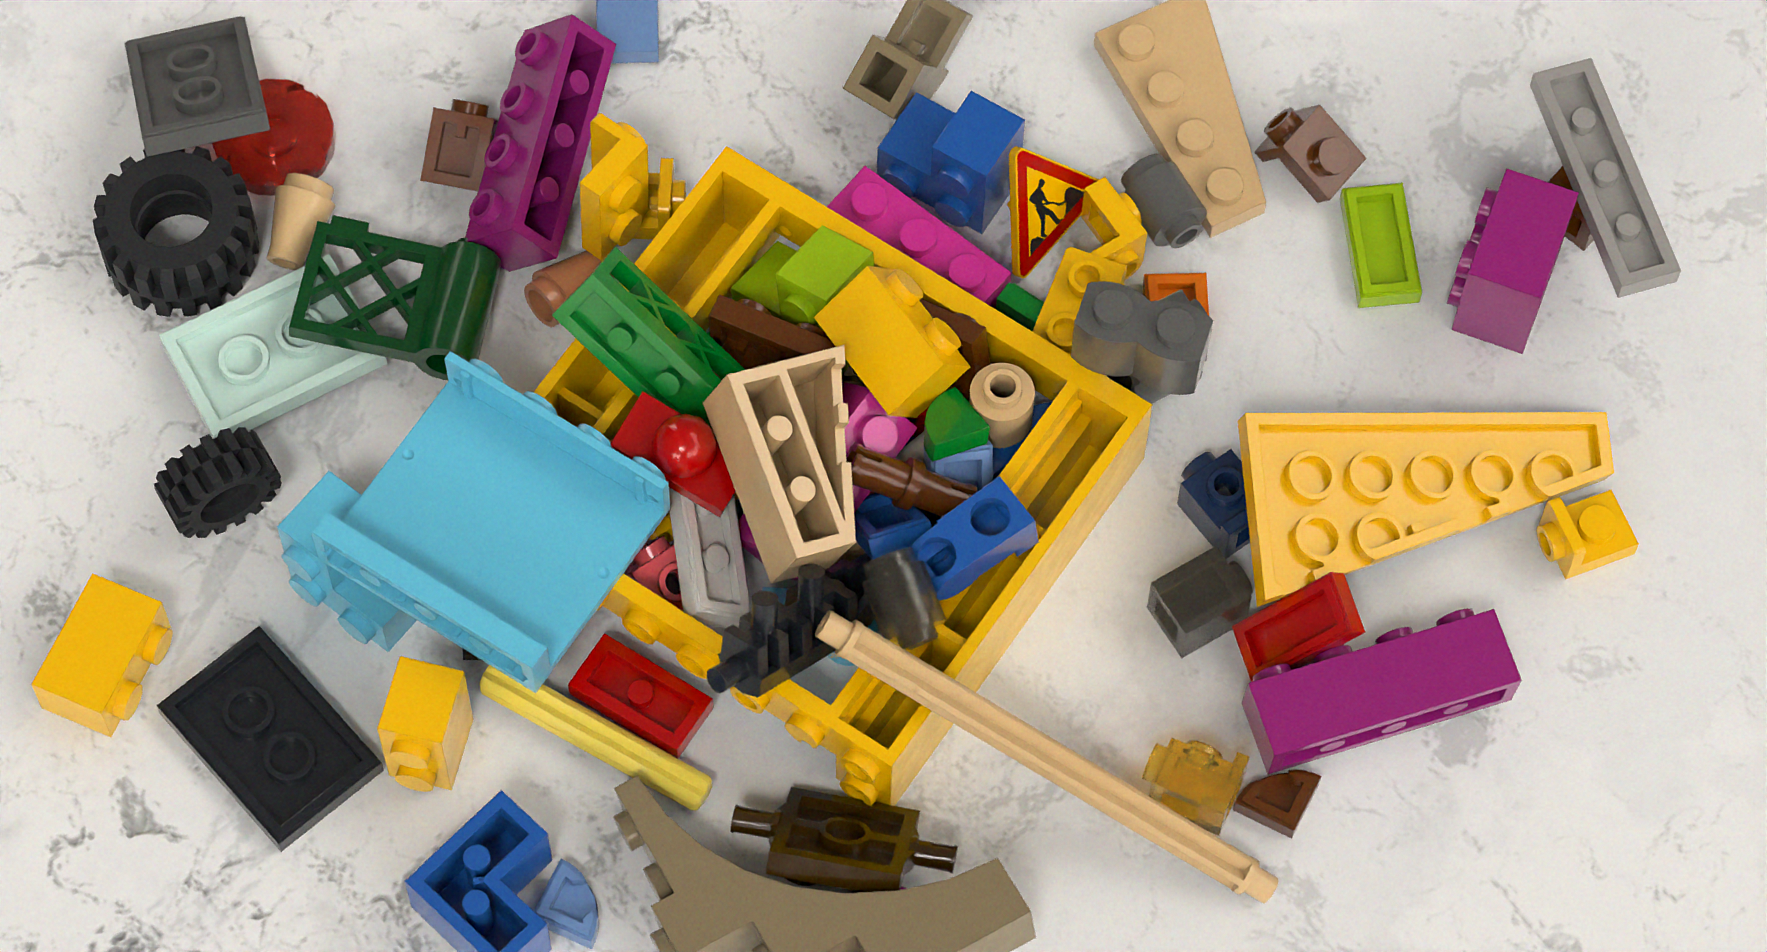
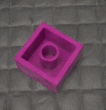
M1507 168L1498 191L1486 188L1475 218V226L1470 240L1467 239L1455 273L1456 277L1447 304L1458 307L1451 330L1523 354L1558 258L1579 194L1578 192Z

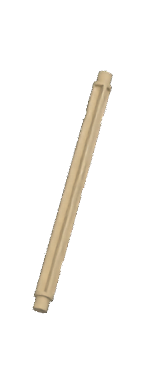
M831 610L827 612L820 622L815 637L836 648L835 654L837 656L845 658L1229 887L1233 892L1239 895L1245 892L1261 903H1266L1275 892L1279 879L1259 867V860L1248 856L867 628L861 622L854 620L851 623Z

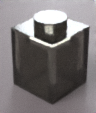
M1215 546L1151 582L1147 609L1179 656L1184 658L1233 630V625L1246 619L1253 589L1243 568L1236 561L1228 563L1218 547Z

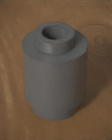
M1152 154L1140 159L1126 170L1121 178V184L1125 188L1124 192L1130 196L1141 215V225L1156 246L1170 245L1176 249L1189 244L1200 235L1203 230L1201 223L1206 218L1207 210L1174 162H1167L1161 154Z

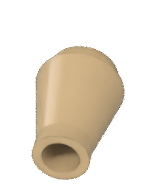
M289 173L286 175L284 184L276 187L271 242L266 257L269 262L289 270H297L303 267L311 247L317 221L327 223L336 207L331 201L334 193L332 186L308 175Z

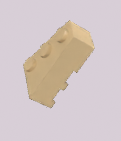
M844 345L728 374L703 402L771 584L798 577L799 568L805 564H817L827 569L856 542L851 462H846L844 428L849 423L848 403H843L841 369L845 365Z

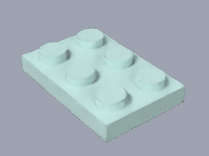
M330 254L324 256L323 260L335 276L339 275L340 272ZM305 266L159 335L164 351L212 439L217 438L220 430L230 428L232 433L238 427H246L248 431L387 365V359L384 356L289 337V325ZM319 274L315 287L324 282ZM348 286L345 287L346 292L360 309ZM331 294L310 305L307 320L331 325L348 316V314L335 296Z

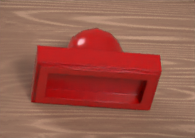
M642 392L610 443L611 448L631 460L633 457L638 456L650 461L662 471L669 484V488L716 516L721 517L736 490L712 428L702 418L689 414H680L647 393Z
M1338 572L1326 574L1232 626L1251 682H1254L1253 676L1275 665L1289 664L1291 670L1309 662L1315 663L1314 658L1320 653L1334 647L1343 646L1345 643L1366 633L1344 573Z

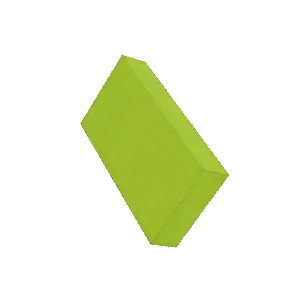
M1403 183L1342 188L1339 199L1358 308L1419 303L1422 289Z

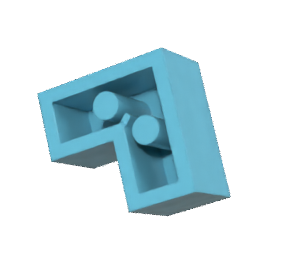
M328 471L277 526L284 551L282 559L287 564L291 576L289 584L307 603L318 607L323 602L339 614L338 622L354 639L363 644L373 640L389 652L417 620L318 559L311 532L327 512L342 521L361 496L360 493Z

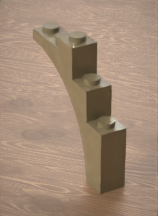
M638 776L614 788L622 812L613 816V819L623 839L631 851L642 846L652 863L643 868V871L659 902L651 905L659 929L649 934L657 952H1011L1036 938L1031 910L998 858L950 879L899 891L838 893L793 887L745 871L700 845L665 814Z

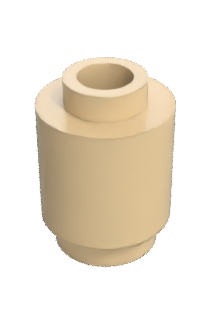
M1010 363L988 365L982 368L973 378L970 386L969 403L990 426L988 441L993 444L994 448H1007L1015 445L1029 433L1033 421L1034 384L1030 376L1022 368Z

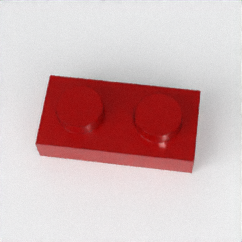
M605 633L568 683L569 694L676 758L681 756L714 708L713 698Z

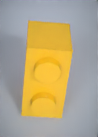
M866 266L814 316V319L836 347L844 345L845 359L889 416L917 418L971 366L958 351L961 347V341L956 333L939 318H933L920 302L923 298L922 290L907 273L901 269Z
M92 573L31 684L41 708L112 737L120 720H129L136 711L143 691L140 683L151 663L158 665L170 647L173 632L170 629L171 626L163 603Z
M399 657L377 730L388 774L395 777V780L402 786L422 792L432 791L434 786L452 790L473 723V714L464 671L407 657Z

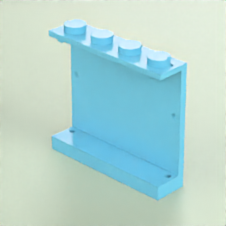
M450 351L444 358L448 382L342 521L327 512L311 532L318 559L536 693L670 510L669 484L662 471L650 461L638 456L633 457L632 460L611 448L608 439L595 428L583 423L579 424L578 427L559 417L555 408L540 395L531 391H525L524 394H521L504 384L498 372L485 362L478 359H471L468 362Z

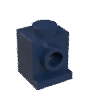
M1232 449L1217 459L1211 452L1199 455L1186 466L1181 474L1185 481L1180 484L1177 505L1223 560H1226L1250 543L1242 461ZM1225 486L1232 495L1224 496L1217 491Z

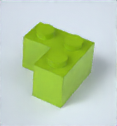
M822 225L798 251L777 241L731 287L732 300L749 299L764 306L774 317L794 325L797 323L812 324L823 330L814 319V316L866 266H874L873 252ZM846 359L845 365L841 369V377L850 366Z

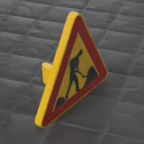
M1015 146L1009 153L1010 201L1007 203L1011 219L1012 274L1020 278H1026L1082 215L1084 188L1097 182L1099 179L1022 147Z

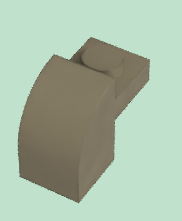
M907 0L887 36H871L842 89L892 119L897 120L916 92L931 99L949 72L944 67L973 15L948 0Z

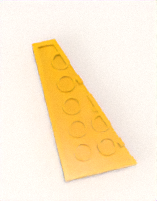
M1607 412L1245 413L1238 420V431L1257 607L1284 598L1330 572L1347 575L1606 480L1614 473Z

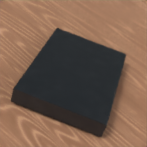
M260 626L156 705L159 714L281 852L384 771L382 762Z

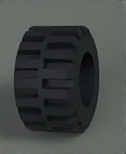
M196 146L192 153H186L185 149L149 157H147L144 149L145 158L137 162L131 156L120 163L122 171L120 176L110 173L102 184L106 195H97L94 203L97 217L93 219L94 233L108 276L112 277L115 288L123 297L130 294L133 305L144 311L150 304H154L156 313L160 316L170 317L173 309H182L184 317L197 315V306L207 303L209 309L212 310L223 305L221 295L227 292L234 297L243 288L240 275L251 277L256 266L253 255L259 254L258 228L250 196L247 193L242 177L239 173L233 175L231 164L220 156L212 162L210 151ZM193 215L209 222L205 230L198 237L179 246H158L145 240L149 231L156 224L172 216Z

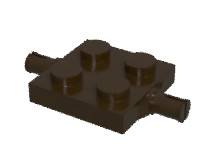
M791 787L786 803L777 808L774 813L735 805L730 829L731 833L736 832L769 838L770 849L766 874L784 877L789 882L797 885L810 886L822 884L848 889L853 893L899 891L904 875L910 872L914 866L946 871L953 874L958 851L957 845L951 846L919 840L920 835L917 828L920 810L877 802L870 806L861 799Z

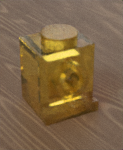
M1171 738L1168 746L1156 743L1144 769L1142 779L1151 783L1149 791L1151 798L1206 831L1220 836L1244 782L1250 757L1237 752L1233 763L1224 760L1222 754L1217 749L1206 743L1195 740L1184 743Z

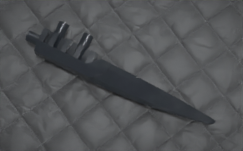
M935 515L929 518L931 526H935L942 517ZM906 552L874 562L864 553L851 562L842 559L825 570L817 564H805L798 570V586L795 585L786 591L785 605L779 602L778 596L773 592L759 591L753 594L751 612L740 617L739 627L732 624L723 630L721 653L718 654L720 663L709 669L706 675L710 687L717 693H723L734 686L741 693L758 698L835 652L836 648L815 637L816 630L827 612L831 610L851 623L857 620L868 628L880 613L915 591L922 579L905 559Z

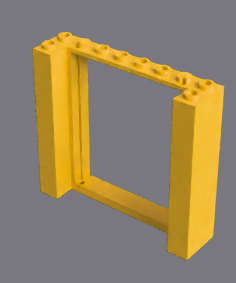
M726 146L634 263L705 332L709 328V314L719 294L731 299V287L771 248L780 235L801 247L823 225L872 251L875 267L901 269L907 273L922 290L925 301L955 314H966L978 324L985 326L990 363H1010L1022 368L1032 379L1035 391L1053 401L999 474L1034 518L1039 543L1018 557L1014 553L981 574L962 592L945 600H938L922 580L882 634V637L972 691L977 692L1143 461L1153 404L1105 375L1083 367L1069 353ZM576 338L534 390V393L546 399L555 408L559 417L576 427L583 423L595 428L610 443L639 398ZM624 573L597 609L600 610L603 606L622 618L623 626L642 642L654 644L657 640L677 653L676 659L697 677L707 679V671L720 663L718 654L721 653L723 636ZM858 667L831 705L790 679L758 698L741 693L734 686L730 689L731 695L745 708L758 714L766 710L785 722L786 730L797 741L801 742L803 740L812 748H817L821 745L835 754L836 779L841 781L839 783L841 789L850 798L861 799L870 806L874 802L895 806L954 724Z

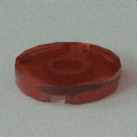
M263 79L259 81L270 130L212 143L216 159L221 156L231 164L233 175L239 173L245 182L247 191L256 195L275 196L276 187L284 184L286 175L289 173L319 178L334 156L336 132L327 104L317 94L315 96L312 92L304 90V85L290 79Z

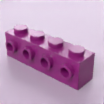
M573 14L524 30L523 35L519 39L515 48L516 60L509 85L500 100L501 113L493 141L485 153V169L479 190L469 208L470 221L465 235L467 242H473L492 250L500 258L501 268L508 272L558 258L591 138L590 122L598 113L616 44Z
M1470 608L1457 610L1438 619L1436 627L1413 633L1411 627L1397 628L1379 636L1375 640L1376 645L1352 651L1349 645L1338 646L1317 655L1314 658L1315 663L1293 670H1291L1289 664H1279L1253 676L1254 682H1250L1247 685L1242 706L1267 775L1512 700L1522 679L1495 610L1492 609L1475 615Z

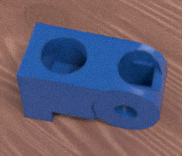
M999 476L940 518L935 526L926 531L910 546L906 552L905 559L938 600H945L962 592L981 574L1014 553L1018 557L1039 543L1036 522Z

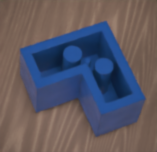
M970 91L956 113L916 92L877 147V174L909 198L914 197L934 208L936 213L947 223L956 227L967 226L983 234L1010 195L1009 153L1015 146L1023 148L1025 119L973 91Z
M501 790L405 880L410 905L458 952H550L552 950L547 923L517 896L527 884L553 861L549 835Z

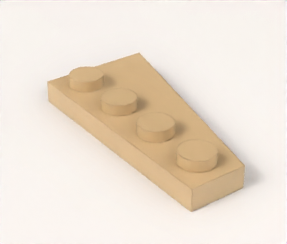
M1168 0L1096 32L1094 35L1095 49L1153 145L1167 162H1174L1206 208L1207 215L1201 224L1211 238L1264 214L1266 199L1206 0Z

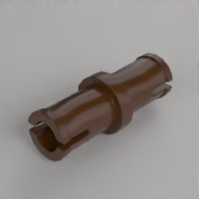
M857 442L850 447L846 454V462H851L852 485L891 498L894 507L905 511L913 506L943 517L977 492L975 485L965 484L925 469L924 461L913 457L908 458L904 462L863 447L862 444Z

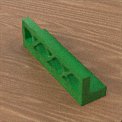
M616 246L552 314L564 328L636 396L640 397L641 393L645 392L680 414H689L702 418L711 428L712 426L703 402L726 375L745 370Z

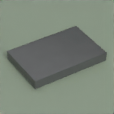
M245 16L124 42L141 135L147 157L270 130Z

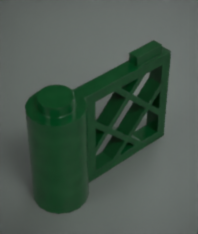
M332 215L330 224L317 221L289 325V337L412 362L424 373L441 380H448L444 358L450 351L468 362L471 359H479L501 269L500 258L492 250L473 242H467V238H461L456 242L438 247L368 232L369 222ZM326 244L353 249L362 263L335 276L323 260ZM398 259L423 264L420 278L399 289L394 286L382 269ZM319 274L324 282L315 287ZM371 274L386 296L359 309L344 288ZM331 294L335 296L348 314V316L331 325L307 320L310 305ZM415 296L411 309L406 301ZM395 307L408 325L405 338L401 340L378 335L368 321Z

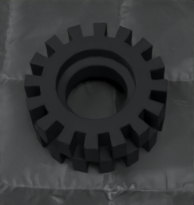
M238 427L232 433L230 428L220 430L217 438L212 439L210 434L199 438L200 445L192 448L188 444L180 450L183 456L180 458L171 457L164 464L167 470L158 472L155 477L158 482L154 483V489L178 532L182 533L184 537L191 538L196 534L197 538H206L211 530H214L216 535L226 532L227 525L234 522L238 526L246 522L245 515L248 513L258 514L264 509L261 502H271L276 496L274 490L281 487V475L254 430L248 432L246 427Z

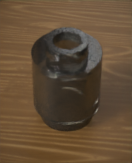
M912 547L880 556L862 566L867 581L862 583V587L882 637L892 643L898 641L899 646L906 651L939 638L935 627L944 623L947 619L924 560L917 561Z

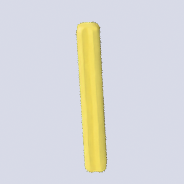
M491 665L483 673L479 686L481 693L630 777L638 776L643 784L690 810H698L708 798L712 788V779L707 774L544 684L534 693Z

